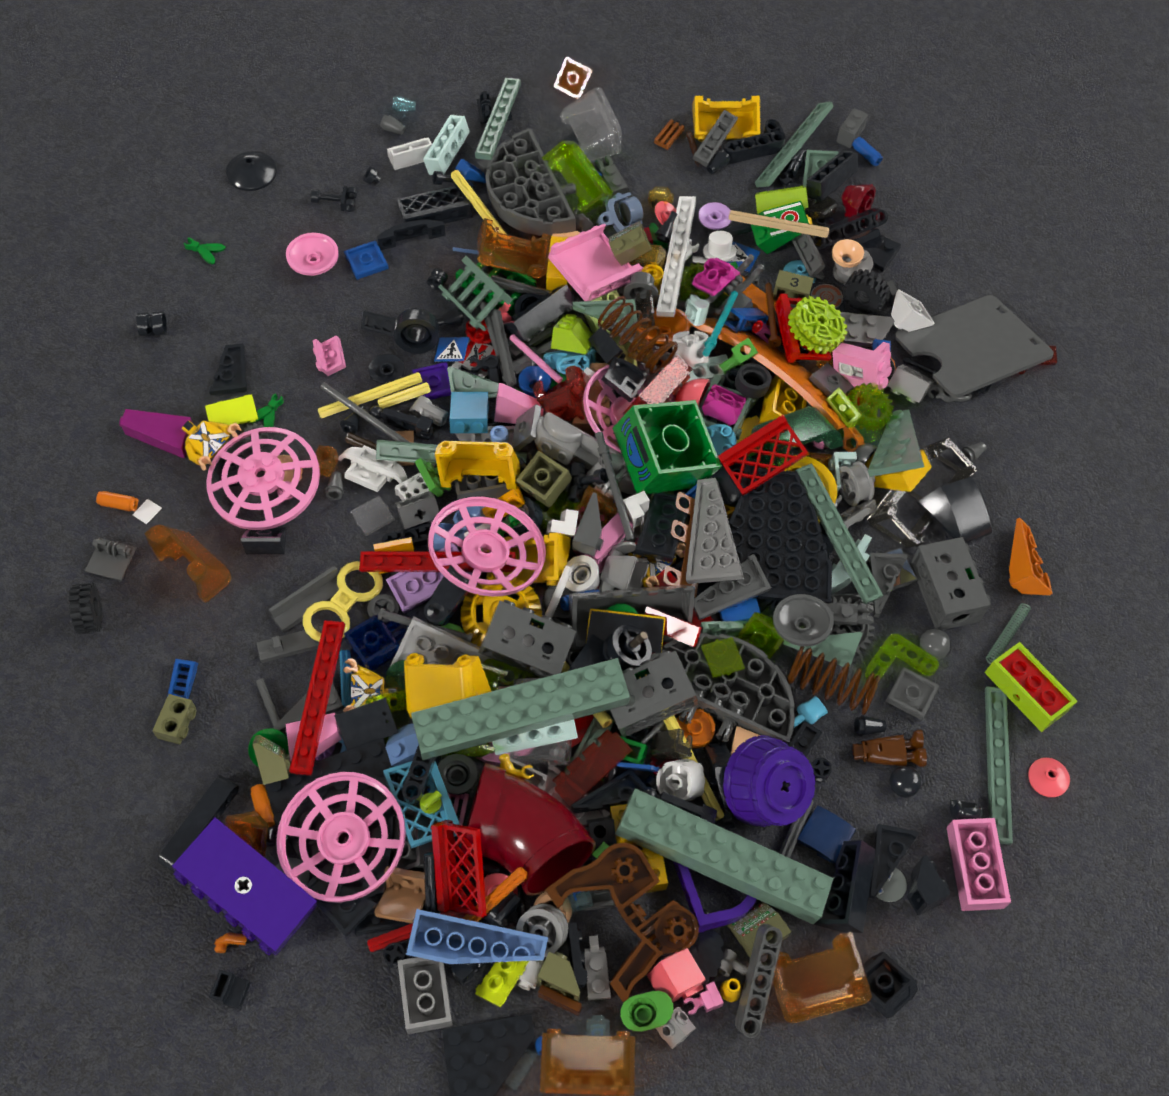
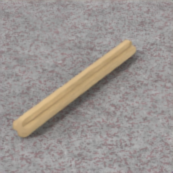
M731 210L729 213V220L824 238H827L829 234L828 227Z

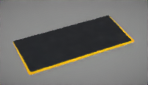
M590 609L586 643L592 634L605 641L618 627L631 625L647 633L652 652L661 653L666 618Z

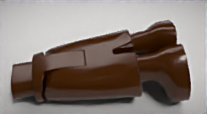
M915 730L912 737L908 740H904L903 735L861 741V744H852L853 759L897 766H906L907 762H912L919 767H926L927 754L926 749L923 748V731Z

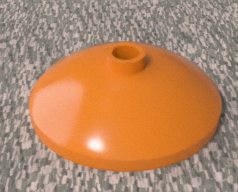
M657 308L651 309L642 315V319L650 318L651 326H659L660 334H667L669 336L668 342H672L674 334L690 331L691 329L687 315L677 308L674 317H657ZM647 321L640 324L638 328L639 334L647 329ZM650 330L645 339L647 341L653 339L656 336L657 330ZM665 336L659 338L655 344L664 345Z

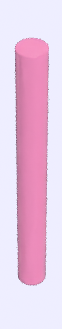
M515 334L510 336V340L558 384L562 382L563 378Z

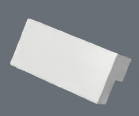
M429 137L388 148V157L394 170L423 163V158L432 145Z
M645 491L623 499L628 519L633 523L632 532L634 539L631 541H634L636 537L639 538L649 510L650 500Z
M566 509L561 512L560 521L552 519L548 522L546 534L561 533L571 537L575 536L579 511Z

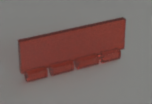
M607 729L597 738L602 744L598 747L593 742L582 752L586 758L584 761L578 756L566 767L571 772L569 775L562 770L552 779L557 785L554 788L555 791L569 807L576 803L632 751L616 732L612 734Z

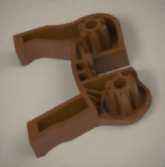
M617 843L609 846L592 863L572 869L545 889L557 908L562 906L566 897L573 892L609 889L611 898L621 917L640 938V941L609 981L622 1002L629 998L633 986L647 974L661 955L664 953L680 952L686 948L689 949L695 943L699 933L698 922L693 913L674 900H670L644 919L646 916L645 911L639 904L634 905L632 902L658 884L660 880L643 852L630 843Z

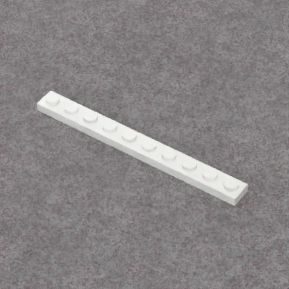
M679 196L676 210L678 215L673 225L656 309L657 317L675 316L696 206V197Z

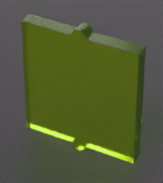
M733 637L723 640L716 639L715 642L701 645L713 678L725 674L731 675L733 672L745 669Z

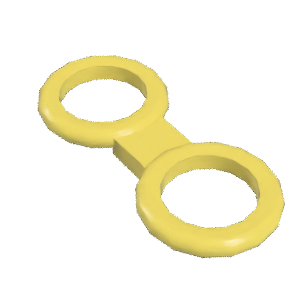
M360 561L347 563L343 566L337 575L339 590L330 601L313 603L306 609L303 615L305 632L313 640L319 642L321 633L313 628L311 618L317 611L330 610L335 612L341 621L345 623L343 637L346 636L350 628V618L347 612L356 602L370 601L380 594L383 588L381 574L379 572H368L375 581L374 588L366 593H356L347 587L345 577L349 572L359 570Z

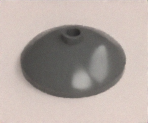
M797 594L783 599L776 606L773 624L777 633L787 642L797 646H813L828 638L833 629L834 618L830 608L822 600L811 595Z

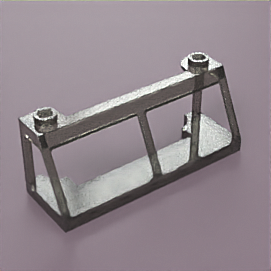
M949 437L927 445L924 448L929 462L937 458L957 471L948 484L971 476L974 478L973 474L977 468ZM951 447L967 466L960 468L940 454ZM891 489L877 506L878 510L870 515L867 520L872 526L904 547H918L925 540L923 531L933 520L930 516L931 513L926 510L909 531L895 516L898 512L896 504L907 491ZM914 491L907 492L918 500L923 498ZM892 519L905 533L906 537L902 540L878 523Z

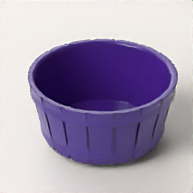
M765 735L749 738L736 748L727 763L723 782L726 803L738 820L750 826H782L795 822L805 814L811 805L815 792L813 768L805 755L779 739ZM783 781H785V783L789 782L787 792L785 790H781V787L783 786Z

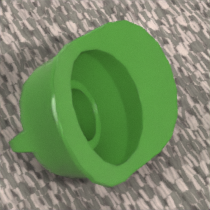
M651 991L635 995L623 1003L620 1017L623 1024L632 1031H647L665 1025L671 1019L673 1002L662 991Z

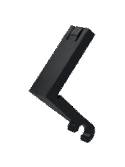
M720 741V745L718 742H710V747L708 744L704 746V752L715 773L723 806L724 825L726 829L735 828L732 812L726 803V796H724L723 790L724 773L731 754L723 741Z

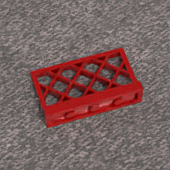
M781 293L775 303L787 363H794L796 359L830 361L832 357L829 351L826 354L815 353V350H808L807 346H802L800 344L801 341L794 338L795 334L790 331L792 327L788 325L790 320L788 316L793 309L790 307V304L797 305L803 298H788V294ZM802 346V347L805 348L807 351H809V353H808V354L801 353V352H800V347Z
M781 415L718 455V458L744 496L803 459L809 453L788 424L784 415ZM788 430L791 434L789 442L779 440L780 435ZM768 442L775 443L773 452L763 451L764 445ZM778 444L788 445L786 454L776 453ZM791 446L799 447L802 450L797 456L789 455ZM750 453H758L756 462L746 461ZM762 454L771 456L769 465L760 463ZM775 456L785 458L784 464L774 466ZM734 463L742 464L740 473L732 472L729 467ZM745 464L755 466L753 475L743 473ZM758 467L768 468L767 474L763 477L756 476ZM742 477L751 478V484L743 489L740 485Z
M447 819L431 825L438 911L446 912L453 910L479 917L486 916L480 829L453 824L452 820ZM454 832L458 837L456 842L454 841ZM467 834H473V845L465 838ZM461 842L468 850L465 854L459 847ZM455 853L457 854V856H458L459 859H460V861H459L458 863L456 862ZM470 854H471V856L473 857V859L475 860V866H474V867H473V865L470 863V861L468 860V857L470 856ZM462 864H464L467 870L469 871L467 876L460 868ZM457 875L462 880L460 884L457 882ZM472 876L476 881V888L469 880ZM464 885L471 893L469 897L462 890ZM459 897L464 902L462 905H459ZM473 898H475V900L478 903V909H476L473 903L471 902Z

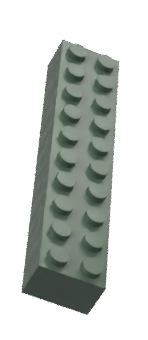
M616 658L411 713L422 760L625 706L629 703L630 695L619 660Z
M636 788L629 798L615 832V835L806 922L814 924L822 917L833 882L832 877Z

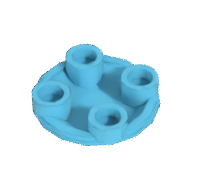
M715 424L706 427L717 456L736 445V435L730 426Z

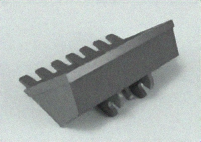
M676 585L569 594V625L576 631L571 644L572 650L583 649L586 644L590 609L607 610L615 604H626L633 607L638 614L644 615L646 607L651 606L692 623L695 587ZM666 635L663 636V643L675 640Z

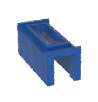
M732 308L731 312L739 317L740 320L725 321V324L736 333L738 331H752L755 322L761 320L766 324L769 317L758 308Z

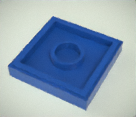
M376 240L344 251V255L356 280L389 269Z

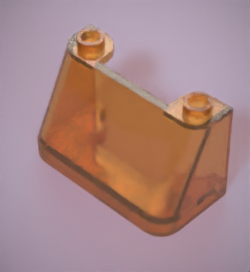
M484 218L477 239V260L482 265L534 278H541L546 274L551 235L543 233L539 239L532 236L531 240L498 233L499 227L494 228L492 226L493 220Z
M155 525L144 533L155 556L160 561H163L166 557L176 561L183 555L190 562L187 567V574L194 581L199 592L198 596L203 602L207 603L230 583L231 574L229 570L190 533L164 525Z
M852 932L837 935L832 941L833 949L791 960L787 953L779 952L773 983L783 1016L787 1022L798 1023L863 1005L870 1001L872 998L871 991Z
M547 1029V1033H542L540 1093L634 1096L635 1036H630L629 1031H616V1036L561 1034V1029Z

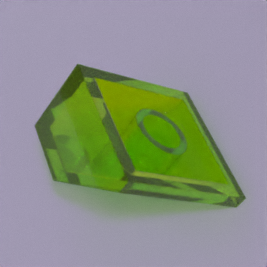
M754 612L736 637L760 649L767 655L769 660L784 642V639L775 630L773 618L758 612Z

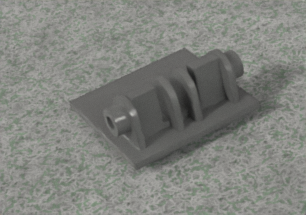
M102 538L94 539L93 546L95 550L85 572L122 581L137 547Z

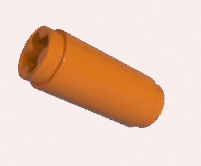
M99 491L96 497V503L105 507L130 512L136 511L138 507V499L133 496Z
M255 785L251 788V797L258 825H260L261 829H267L275 825L274 815L265 785Z

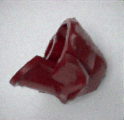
M873 184L849 185L846 187L841 197L846 210L845 217H851L871 209L876 193Z

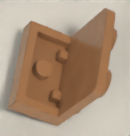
M389 866L386 867L384 874L389 869ZM395 868L385 881L387 888L375 909V916L414 923L416 910H422L425 904L424 872Z

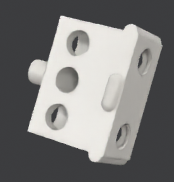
M421 473L414 475L395 487V494L401 500L429 491Z

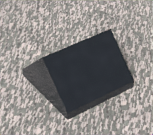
M275 527L266 530L247 529L241 537L245 553L285 554L287 527Z

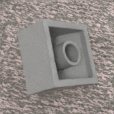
M903 364L896 368L887 386L891 388V392L897 395L903 394L907 396L906 399L916 404V402H922L935 381Z

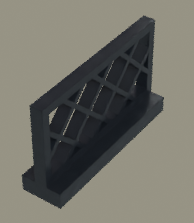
M457 186L396 199L404 223L415 220H436L446 224L472 217L471 203ZM459 191L458 195L451 194L453 192ZM436 196H443L441 199L435 198ZM447 198L453 199L452 202H448L445 200ZM425 199L426 202L423 203V202H420V200ZM431 202L437 203L435 206L430 205ZM410 203L409 206H405V205H402V204ZM415 205L420 206L419 210L414 209L413 207Z

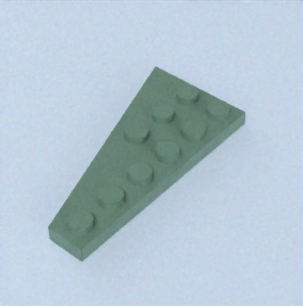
M909 409L903 411L896 410L891 413L868 468L870 477L925 467Z

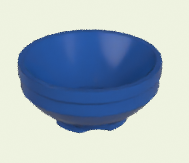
M529 366L520 372L518 382L520 389L524 393L538 396L549 390L551 377L539 366ZM537 383L540 387L538 389H531L530 385Z

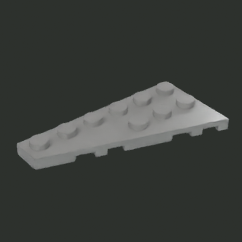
M716 478L697 480L686 581L688 584L744 579L718 481Z
M414 616L389 667L391 671H404V661L408 655L413 653L423 655L425 659L423 664L453 665L460 656L467 654L469 656H479L487 681L492 684L514 686L522 672L518 668L478 653L480 646Z

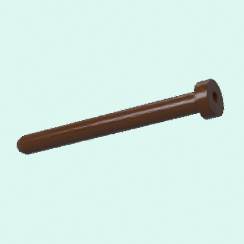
M766 283L765 291L771 334L769 345L771 347H778L781 345V338L777 332L772 284Z

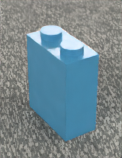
M451 392L450 433H488V392Z

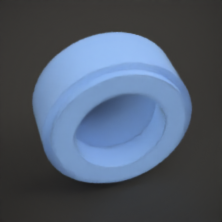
M501 425L493 427L490 431L491 441L506 443L509 438L508 429Z

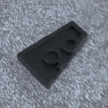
M314 876L305 886L319 894L325 895L329 882ZM338 884L335 896L352 895L356 892ZM364 896L341 903L317 900L318 907L346 937L379 905Z

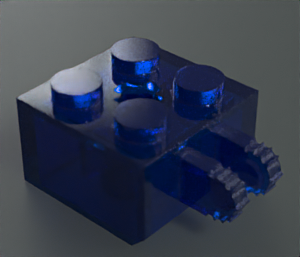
M374 615L345 632L344 637L346 644L361 666L372 671L395 657L400 646L397 641L404 638L407 630L403 628L392 634L391 632L398 628L401 623L391 621L385 625L383 620L378 619V615Z

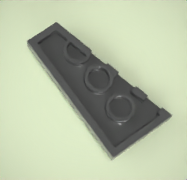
M754 554L740 564L744 579L718 581L694 598L693 610L698 620L770 591L771 586Z

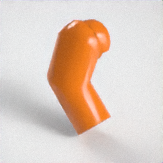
M226 933L216 939L214 943L216 945L215 952L225 953L227 946L230 944L245 945L247 938L240 933Z

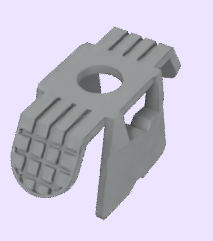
M623 542L612 547L600 577L599 591H612L614 587L620 590L642 588V580L646 577L649 564L636 562L637 557L625 556V554L635 550V543Z

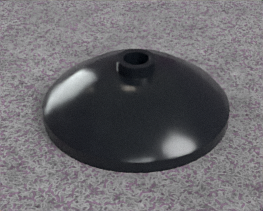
M258 151L243 152L235 156L226 168V175L230 184L244 191H256L265 188L272 183L277 173L274 160L269 155Z
M747 457L746 461L756 462L752 457ZM734 463L729 468L732 472L740 473L742 464ZM721 464L722 467L710 478L717 479L724 504L736 507L742 494ZM745 464L743 473L753 475L755 466ZM742 477L740 483L742 488H746L752 479Z

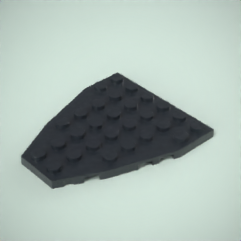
M759 468L756 476H765L768 469ZM782 471L744 496L742 495L729 522L740 564L746 561L752 554L755 555L771 586L770 591L753 598L782 601L792 595L806 594L814 596L824 603H831L832 563L826 552L827 547L821 536L822 531L813 504L809 502L806 496L807 492L800 483V477L795 471Z
M384 738L314 762L312 775L290 773L288 779L265 784L276 824L279 825L286 807L301 789L312 781L328 774L338 772L364 774L376 779L389 790L383 770L393 766L389 760ZM395 773L391 774V781L396 782ZM350 781L333 782L320 787L316 791L322 800L334 795L348 794ZM358 782L357 795L369 799L377 807L387 799L375 787ZM309 796L295 810L289 826L302 828L307 815L316 806ZM347 801L336 802L329 805L328 808L332 814L346 812ZM356 802L354 814L358 815L362 820L373 812L366 805ZM391 806L383 814L388 827V839H394L395 818L394 807ZM321 812L314 818L309 830L319 831L321 825L326 820ZM377 819L368 829L370 838L381 839V826ZM343 833L339 836L338 841L340 844L348 841V833ZM288 835L287 840L302 860L299 851V837ZM306 839L308 856L311 858L320 851L317 840ZM367 848L362 856L367 865L374 860L379 848ZM386 848L381 861L371 871L377 881L384 875L386 867L389 866L392 848ZM324 859L315 867L322 873L331 876L334 864ZM355 862L343 865L340 877L359 873L360 870ZM364 877L351 883L341 884L356 893L370 887ZM386 882L364 897L370 899L384 894Z

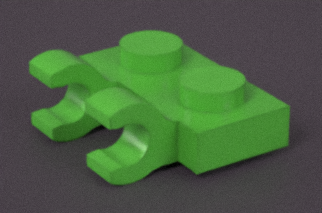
M422 458L415 461L430 492L438 497H442L444 490H451V488L441 487L438 468H434L431 462H426Z

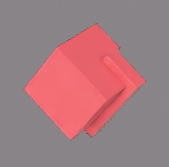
M688 948L665 957L647 974L655 991L666 993L672 1002L679 1000L681 997L685 1000L704 990L702 983L706 980Z

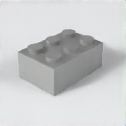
M419 957L397 961L407 1033L413 1034L453 1026L444 963Z

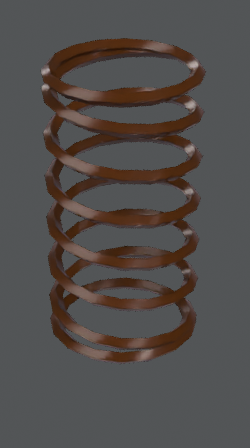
M625 296L617 297L601 313L598 319V327H601L602 330L608 329L620 316L623 308L630 306V313L614 326L610 337L614 338L619 335L630 321L632 315L638 313L640 315L639 320L622 335L619 345L627 343L635 334L640 324L647 321V329L633 340L627 352H634L642 344L649 331L656 329V336L640 350L636 360H642L651 351L657 340L665 336L664 345L654 352L645 364V369L650 368L651 374L657 373L666 366L676 353L678 348L677 342H668L669 336L667 334H660L659 326H651L650 318L642 319L641 310L634 311L632 303H625ZM622 299L623 301L621 305L617 307L612 313H610L609 316L603 322V324H601V321L606 312L617 301ZM624 322L620 329L615 333L617 328ZM674 346L672 353L664 363L653 371V368L663 354Z
M800 646L787 679L788 684L791 685L806 660L801 677L800 690L805 689L818 666L812 694L816 695L830 672L825 690V700L827 701L832 697L842 679L837 704L840 706L844 703L854 685L850 700V710L856 709L866 692L861 712L862 715H865L877 689L880 675L875 677L874 672L869 675L854 703L862 675V668L857 669L842 697L849 672V663H845L830 690L837 658L835 657L831 660L818 684L825 654L823 652L819 654L806 678L812 656V648H808L801 658L805 646Z

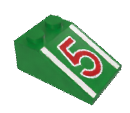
M801 201L768 209L757 214L809 224ZM751 224L756 244L766 254L771 253L802 234Z

